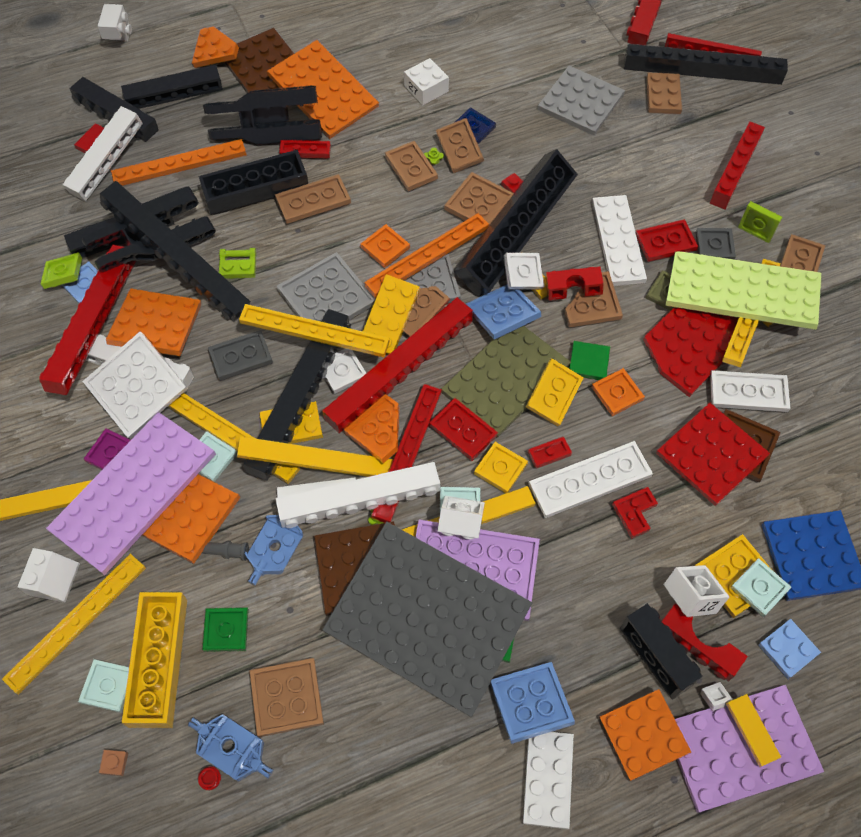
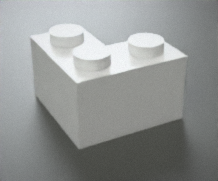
M104 4L97 26L101 38L128 41L129 35L132 33V27L128 22V14L125 12L123 5Z

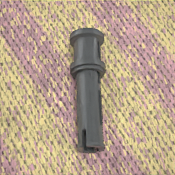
M231 541L224 543L209 542L202 554L222 555L225 559L230 557L241 558V560L246 561L245 552H249L248 542L236 544Z

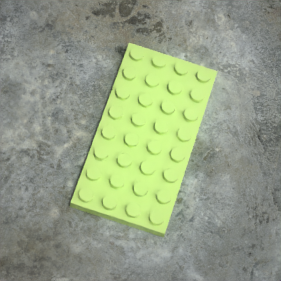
M677 251L675 252L666 306L816 330L819 322L821 273Z

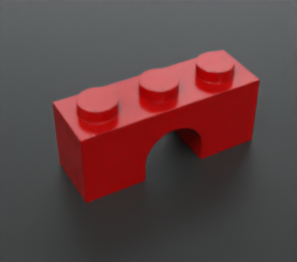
M601 267L546 272L548 299H567V289L572 286L582 288L584 296L603 295L604 282Z

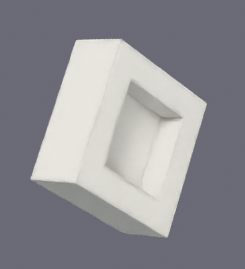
M721 682L702 688L700 693L712 711L727 706L726 703L733 700Z

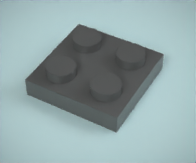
M732 228L696 229L698 254L735 260L736 254Z

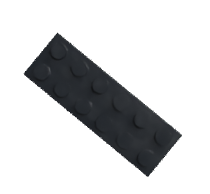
M298 150L198 176L210 215L275 197V194L308 184L307 173Z

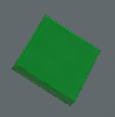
M574 341L569 369L583 378L601 380L607 377L610 346Z
M206 608L202 650L204 652L246 651L249 609Z

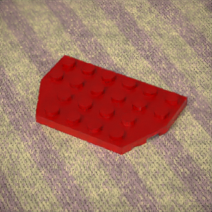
M674 307L645 335L643 340L650 350L651 357L655 359L658 365L659 373L690 398L710 377L711 371H716L722 365L725 352L740 317Z

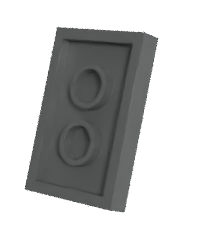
M261 330L208 347L219 381L273 363Z

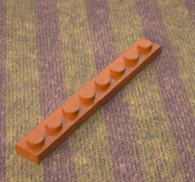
M242 139L111 170L113 182L117 181L123 186L247 156Z
M477 213L365 281V287L374 298H377L386 274L404 281L484 232L489 227V223Z

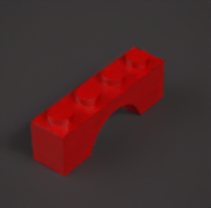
M675 603L662 620V623L672 630L673 637L677 643H681L687 652L696 657L700 664L709 666L714 670L716 676L729 682L736 675L748 656L731 643L722 647H711L702 643L693 631V616L686 617L679 605Z

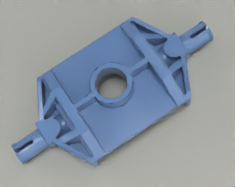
M279 515L266 516L267 521L249 552H245V556L254 568V572L248 582L256 586L261 575L282 574L304 536L299 526L282 528ZM273 543L281 544L279 550H270V546Z
M223 714L207 724H202L195 718L191 719L193 723L189 722L188 726L199 734L196 754L236 781H240L257 771L267 777V779L270 777L273 769H270L262 762L263 740ZM229 740L234 741L235 748L233 751L224 752V743Z

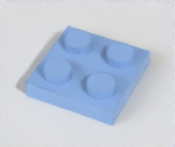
M792 619L788 620L758 645L787 679L791 678L821 653Z

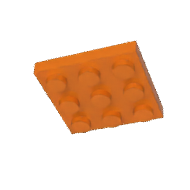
M660 689L600 716L630 781L691 753Z

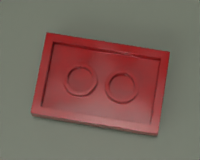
M685 219L636 230L637 240L647 262L675 256L677 251L688 253L696 251L698 248Z
M456 398L429 422V426L471 461L498 434L495 429Z

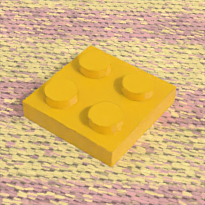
M494 442L475 469L474 475L504 493H508L528 465V461L499 443Z

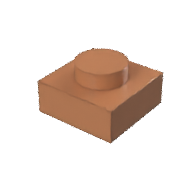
M104 750L99 773L103 775L124 776L128 753Z

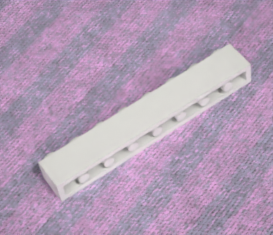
M435 462L278 497L276 498L282 528H294L298 524L305 522L315 523L318 519L322 518L333 519L344 513L354 514L361 509H375L378 505H393L400 500H414L422 495L432 496L440 491V480Z

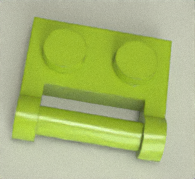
M250 248V250L220 249L219 273L225 279L255 278L256 248ZM227 257H250V259L227 260Z

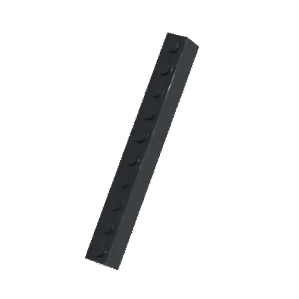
M628 44L624 58V70L782 85L788 71V63L785 58Z
M117 181L100 193L101 206L105 210L112 212L116 220L120 223L123 222L132 234H136L145 246L151 247L156 256L160 259L163 258L173 271L180 273L185 282H190L200 295H204L213 307L220 309L225 318L235 322L241 316L245 304L250 305L251 301Z
M331 309L327 310L321 321L351 328L348 315ZM310 341L257 439L280 443L292 441L296 426L301 424L304 411L309 409L313 394L318 392L321 379L326 377L329 364L333 363L335 352L341 347ZM246 459L243 466L246 473L268 481L270 475H274L277 463Z

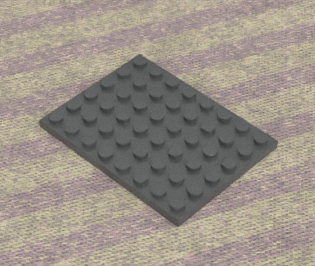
M386 522L322 630L472 718L533 602L391 523Z

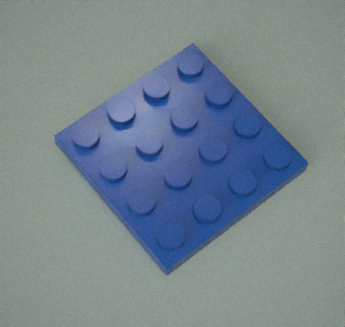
M841 510L762 523L777 574L791 586L790 590L784 595L786 601L861 590V565Z

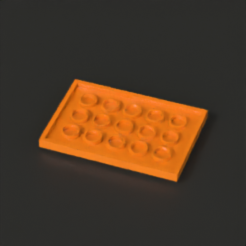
M315 40L267 71V75L279 88L316 86L318 103L297 106L310 120H320L321 130L329 139L379 107V102L318 40Z

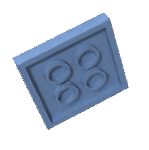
M508 284L466 304L473 310L472 316L494 340L541 317V311L519 289H508Z
M552 662L491 680L490 684L511 744L575 724Z

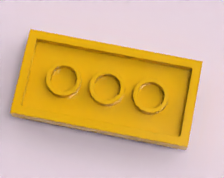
M386 274L363 332L388 337L390 342L386 353L390 354L397 348L421 288Z

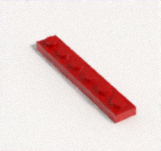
M668 33L665 47L753 56H761L762 54L760 50Z

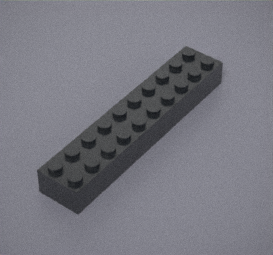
M558 149L542 157L454 270L477 297L490 293L506 271L505 253H520L577 177V172Z

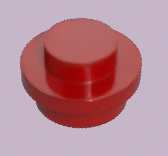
M209 766L204 768L198 776V783L204 790H214L221 782V773L215 767Z

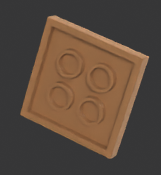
M471 172L444 205V210L465 221L479 213L490 225L514 193Z
M314 658L250 670L258 738L324 725Z

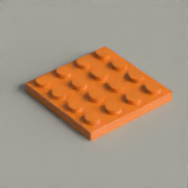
M130 288L106 337V343L122 347L138 332H142L159 353L181 356L201 307V300Z
M197 474L141 536L194 564L205 546L211 541L237 504L240 496Z

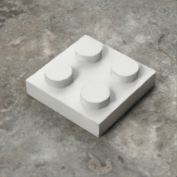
M505 253L504 262L508 289H542L544 287L539 253Z
M345 348L335 353V359L332 364H329L325 379L333 393L336 394L352 386L366 372L353 350Z

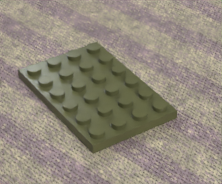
M522 326L495 340L493 339L441 388L442 394L451 401L454 398L459 400L498 432L496 437L498 438L527 409L526 405L549 360L554 359L567 368L570 366L571 361L525 326Z

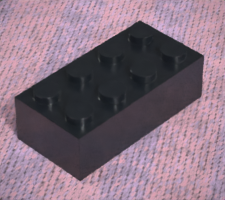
M647 603L627 616L620 629L673 700L691 688L703 676L699 666L686 655L687 651L681 643H677L674 639L672 630L659 619L660 616L657 610L650 607Z

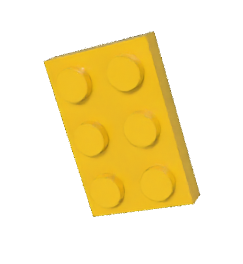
M550 359L526 408L558 427L583 377L556 360Z
M316 401L311 402L309 409L304 411L301 424L296 426L294 437L287 444L323 438ZM273 409L260 412L262 429Z

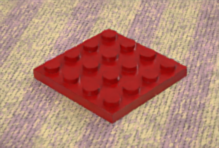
M711 403L705 406L656 452L659 457L715 507L770 455L765 448Z

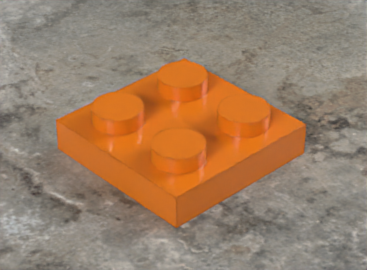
M385 224L361 243V248L381 266L386 268L410 249V244Z
M624 368L593 383L591 387L611 416L632 407L645 398Z

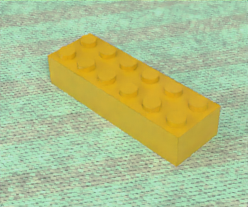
M182 592L139 593L122 724L128 728H173L187 599Z

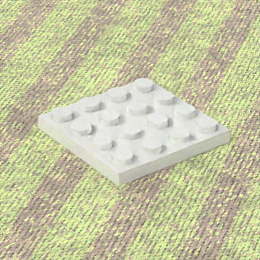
M138 332L82 381L127 438L130 439L158 412L161 413L188 389L186 384L142 332Z

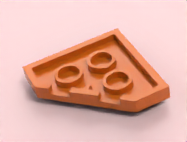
M215 27L200 29L192 64L197 68L237 59L239 47L236 42Z
M385 394L344 429L348 437L383 464L398 451L399 404Z

